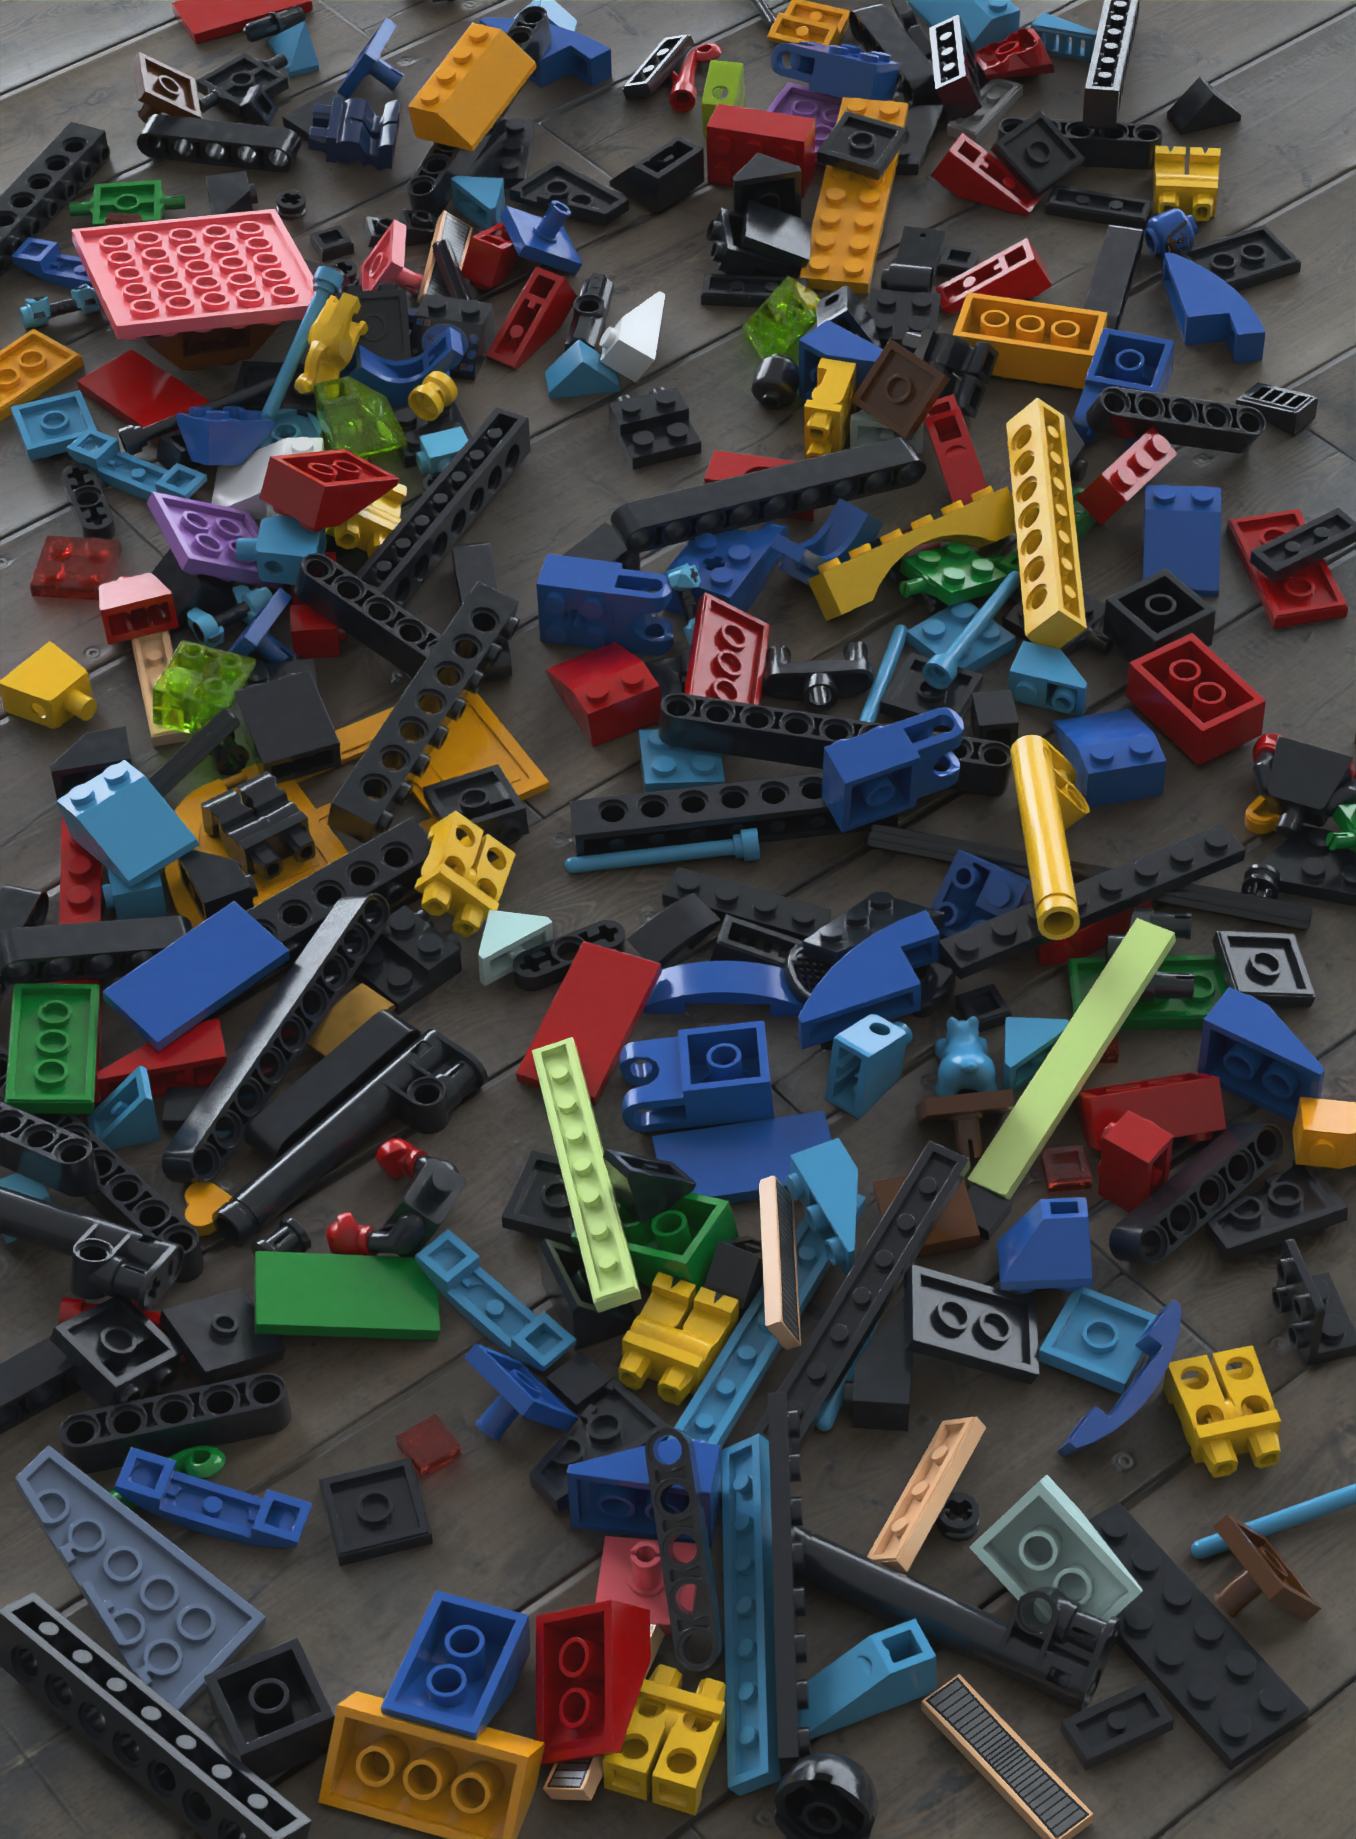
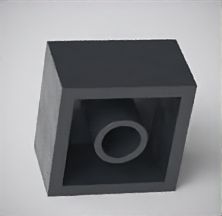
M1165 568L1106 598L1103 633L1133 660L1191 633L1209 647L1213 641L1216 610Z
M297 1637L204 1676L211 1709L232 1755L262 1780L328 1752L335 1716Z

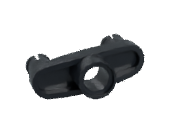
M852 641L844 646L843 654L845 660L791 663V652L787 646L780 645V654L776 653V645L768 648L766 656L765 688L769 694L777 698L803 700L806 707L812 711H828L835 706L839 698L865 693L873 685L874 675L872 665L868 661V647L864 642L857 641L858 650H854V642Z
M1134 908L1130 928L1138 918L1175 932V938L1190 940L1192 927L1190 912L1166 913L1154 912L1153 908ZM1107 934L1105 966L1126 934ZM1156 972L1138 1001L1154 1002V998L1193 1000L1194 973Z

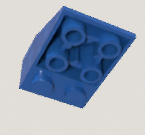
M829 320L824 321L799 339V397L805 401L807 399L812 400V392L817 387V367L821 358L856 363V392L883 349ZM856 406V413L862 410Z

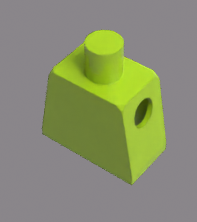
M710 61L701 103L703 135L706 139V126L718 104L746 108L743 63ZM720 88L728 91V95L724 99H721L723 89Z

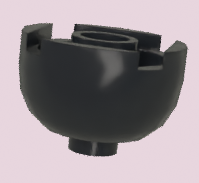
M817 1752L807 1755L793 1764L780 1781L774 1799L776 1805L774 1819L776 1825L787 1839H869L878 1808V1799L873 1781L865 1769L849 1757L834 1752Z

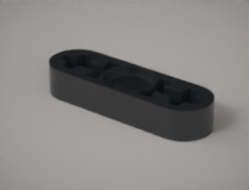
M83 463L66 467L61 475L64 492L83 538L90 543H103L110 540L116 532L114 518L94 469L90 465ZM78 481H82L85 486L79 487ZM85 501H97L95 504L92 505H80L82 502ZM98 519L100 525L95 526L92 520Z
M602 920L519 953L513 960L515 984L522 990L533 992L562 982L573 960H563L559 955L565 951L578 952L583 941L625 953L626 938L623 926L616 921Z

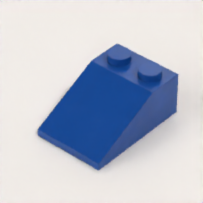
M1145 485L1142 515V580L1166 568L1198 596L1218 597L1221 488Z
M1129 708L1053 721L1052 727L1063 754L1076 770L1077 780L1075 784L1089 807L1163 795L1166 770L1165 756L1155 733Z
M1229 987L1204 1018L1197 1071L1218 1076L1220 1088L1292 1123L1295 1121L1300 1097L1321 1098L1325 1074L1324 1067L1269 1005L1257 1000L1253 996L1246 995Z
M678 1439L661 1441L658 1446L659 1457L667 1464L675 1463L682 1454V1446ZM692 1439L695 1447L709 1546L712 1547L722 1501L720 1445ZM645 1446L568 1465L567 1483L571 1527L658 1540L645 1457ZM674 1485L667 1491L665 1496L667 1507L674 1513H682L687 1508L689 1495L684 1487ZM681 1534L675 1539V1542L695 1543L693 1538L686 1534Z
M436 1590L382 1703L381 1713L476 1740L513 1692L531 1652L529 1615Z

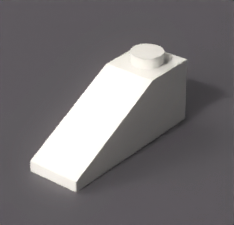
M657 292L623 316L614 328L608 327L599 343L602 346L601 363L637 382L655 360L665 300L664 293Z

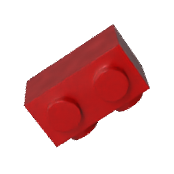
M1129 1110L1117 1123L1111 1122L1103 1131L1099 1141L1100 1146H1102V1154L1097 1167V1174H1099L1098 1194L1128 1212L1133 1211L1169 1179L1174 1135L1159 1128L1153 1121L1143 1119Z

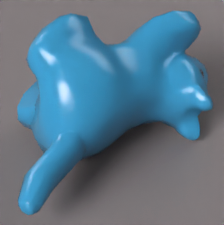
M975 1016L970 1017L966 1021H958L954 1017H950L946 1024V1038H940L935 1042V1055L941 1061L937 1070L938 1082L934 1088L937 1097L957 1095L963 1089H973L976 1092L998 1090V1085L995 1082V1066L991 1058L987 1056L988 1045L986 1039L979 1037V1021Z

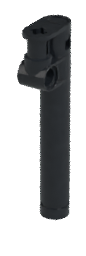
M428 1029L230 1198L229 1202H226L212 1214V1220L216 1229L230 1244L242 1247L255 1236V1233L262 1230L393 1115L423 1134H433L443 1130L448 1124L449 1112L461 1103V1096L472 1086L481 1088L488 1082L487 1071L483 1064L472 1053L440 1032Z
M0 1186V1233L71 1256L70 1290L74 1295L88 1300L121 1295L137 1300L139 1309L150 1311L177 1280L184 1261L183 1245Z
M795 1526V1541H803L805 1571H796L797 1578L897 1625L916 1619L927 1639L1079 1710H1085L1090 1704L1117 1639L1121 1619L1112 1616L1108 1621L1096 1617L1083 1611L1080 1603L1067 1598L1059 1589L1047 1586L1022 1595L1015 1605L1010 1621L1007 1622L818 1534L812 1535L810 1530L801 1526ZM1037 1598L1044 1599L1051 1606L1052 1617L1048 1624L1040 1622L1034 1615L1033 1607Z

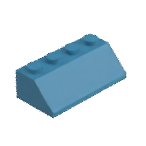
M907 0L913 12L929 28L959 14L975 45V52L990 43L1006 40L1008 35L1019 30L1020 10L1010 0Z

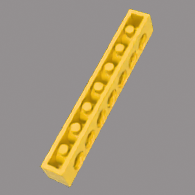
M1037 397L1006 423L1025 624L1024 631L1031 642L1060 649L1087 627L1064 415Z

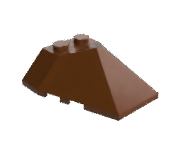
M281 323L277 325L252 324L241 329L230 327L216 328L205 333L195 331L179 332L169 337L160 335L142 337L149 346L183 371H199L207 366L218 364L233 365L238 361L251 359Z

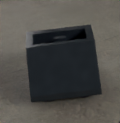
M678 135L609 181L610 187L660 212L704 182V148Z

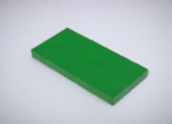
M1217 955L1166 956L1157 972L1194 973L1193 1000L1154 998V1002L1137 1001L1119 1030L1203 1028L1204 1018L1227 990ZM1105 957L1067 959L1072 1017L1105 968Z
M14 984L5 1104L28 1114H94L100 985Z
M255 1251V1334L438 1340L439 1338L438 1289L418 1265L415 1257Z

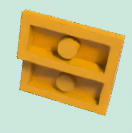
M791 0L785 13H778L767 35V40L780 44H797L798 42L812 41L828 46L837 45L849 27L850 11L806 0Z

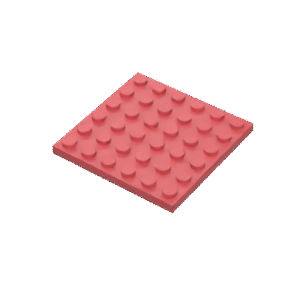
M276 209L72 229L73 245L117 339L138 340L142 336L152 335L169 337L179 332L195 331L205 333L216 328L230 327L241 329L252 324L277 325L282 321L298 319L302 321L314 295L313 275Z

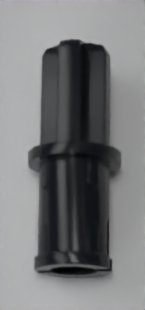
M297 5L278 13L271 11L266 17L247 23L244 28V34L249 42H255L272 35L275 36L303 21L306 22L305 14L301 7Z

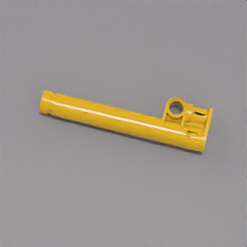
M1026 735L1013 743L1010 753L1038 930L1048 939L1062 940L1072 936L1080 926L1065 830L1090 813V809L1083 795L1074 786L1077 776L1072 763L1044 738L1037 735Z

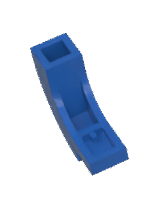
M449 327L422 354L403 361L381 358L359 344L354 350L349 364L340 372L339 390L369 405L384 408L409 406V394L417 386L422 385L423 380L431 372L440 371L450 377L449 370L454 369L463 357L461 334Z
M839 498L826 523L811 539L802 543H795L777 533L770 547L782 553L779 559L782 564L779 569L810 586L808 579L820 574L817 566L837 557L841 564L850 560L851 557L848 552L870 541L873 542L884 523Z

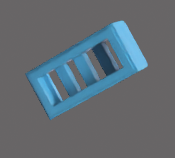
M1044 12L1032 22L1030 29L1033 28L1041 38L1048 55L1091 62L1097 31ZM1069 37H1072V44L1069 43ZM1081 39L1085 40V48L1081 47Z

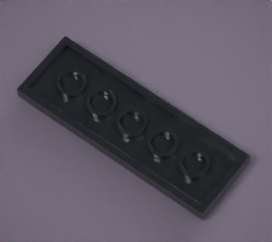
M1119 1502L1088 1520L1143 1590L1116 1616L1121 1619V1626L1115 1642L1229 1770L1307 1720L1309 1708Z

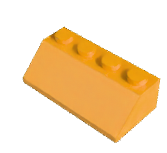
M472 23L408 105L415 137L474 151L536 69V62L502 29Z
M358 1691L337 1704L318 1799L319 1803L446 1839H517L536 1790L544 1742L490 1727H485L475 1740L382 1714L381 1706L384 1698Z

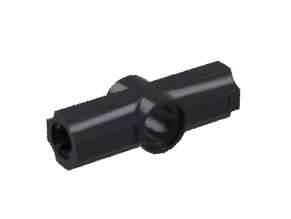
M592 273L590 278L584 280L580 295L573 302L574 315L565 342V352L578 339L597 351L599 341L606 331L605 320L614 293V283L608 280L605 274Z

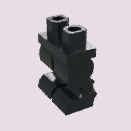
M924 328L922 333L906 332L901 346L951 378L938 399L954 394L962 415L975 418L986 391V387L982 383L988 384L999 353L989 342H976L975 348H973L970 343L955 335L935 332ZM952 373L956 374V375L959 376V377L964 376V377H963V380L960 381V380L958 379V377H956V376L953 375Z
M268 771L236 786L237 792L232 788L201 803L205 832L210 836L220 834L226 852L238 864L242 865V870L245 874L250 873L254 875L258 873L266 881H269L280 875L283 870V859L292 855L297 862L304 863L316 855L315 843L309 832L308 817L302 811H299L292 801L288 800L285 790L278 788L275 776H272Z

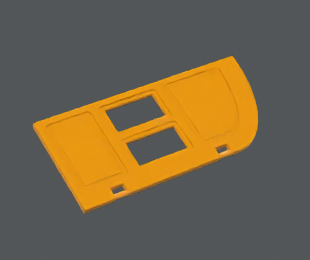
M469 692L465 698L468 701L461 718L458 722L451 720L447 726L450 730L440 750L433 748L429 754L432 758L422 778L415 776L411 782L413 785L411 793L430 816L429 819L419 823L428 835L431 826L438 821L424 800L423 787L498 764L521 801L550 789L548 779L478 693L473 694ZM394 707L335 731L340 741L341 765L363 756ZM256 764L241 769L242 772L223 780L217 779L197 788L187 795L176 807L174 812L198 840L199 846L193 850L232 859L226 852L220 834L210 836L205 832L201 803L228 791L227 788L260 775ZM330 769L277 784L280 790H285L288 800L292 801L299 811H302L308 817L309 832L315 843L316 855L304 863L297 862L292 855L283 859V870L280 875L269 881H266L258 873L252 875L258 891V897L253 898L254 907L348 854V851L331 830L330 826L327 825L331 803L316 809L297 784ZM368 796V797L373 798V799H378L377 797H374V796ZM176 859L165 866L170 896L178 916L187 917L194 929L204 921L180 878L178 861Z

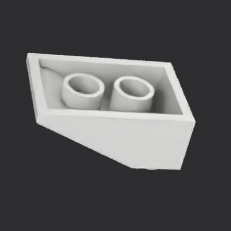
M285 438L253 451L242 465H219L211 504L249 511L253 519H264L267 517V503L259 499L270 456L325 451L323 438Z

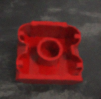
M1033 28L1019 29L1008 35L1006 40L990 43L976 51L977 67L986 80L1055 73L1044 44Z

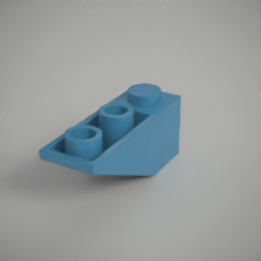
M836 1138L790 1155V1174L786 1176V1185L793 1200H800L803 1204L806 1220L812 1232H819L822 1236L829 1261L833 1266L839 1265L845 1277H847L855 1264L858 1168L840 1139Z
M916 1619L868 1636L809 1679L810 1708L809 1710H800L801 1727H809L810 1738L814 1739L935 1692L937 1690L936 1655Z

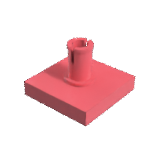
M394 219L362 264L359 285H362L363 291L377 290V284L398 283L399 288L406 289L412 295H416L417 290L419 291L423 275L404 267L405 224Z
M605 1536L595 1603L612 1599L649 1609L650 1624H657L665 1635L672 1636L658 1540ZM674 1541V1556L681 1562H690L697 1553L696 1543ZM687 1584L680 1593L682 1606L690 1612H694L697 1586L694 1584Z

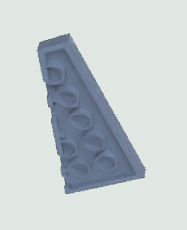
M49 1445L15 1477L16 1488L128 1669L179 1712L183 1713L206 1689L204 1676L227 1667L266 1625V1616Z

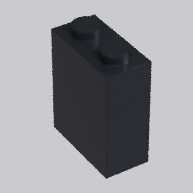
M310 670L297 674H287L276 680L252 684L244 689L234 691L236 716L260 774L268 771L272 776H275L277 784L341 766L340 741Z

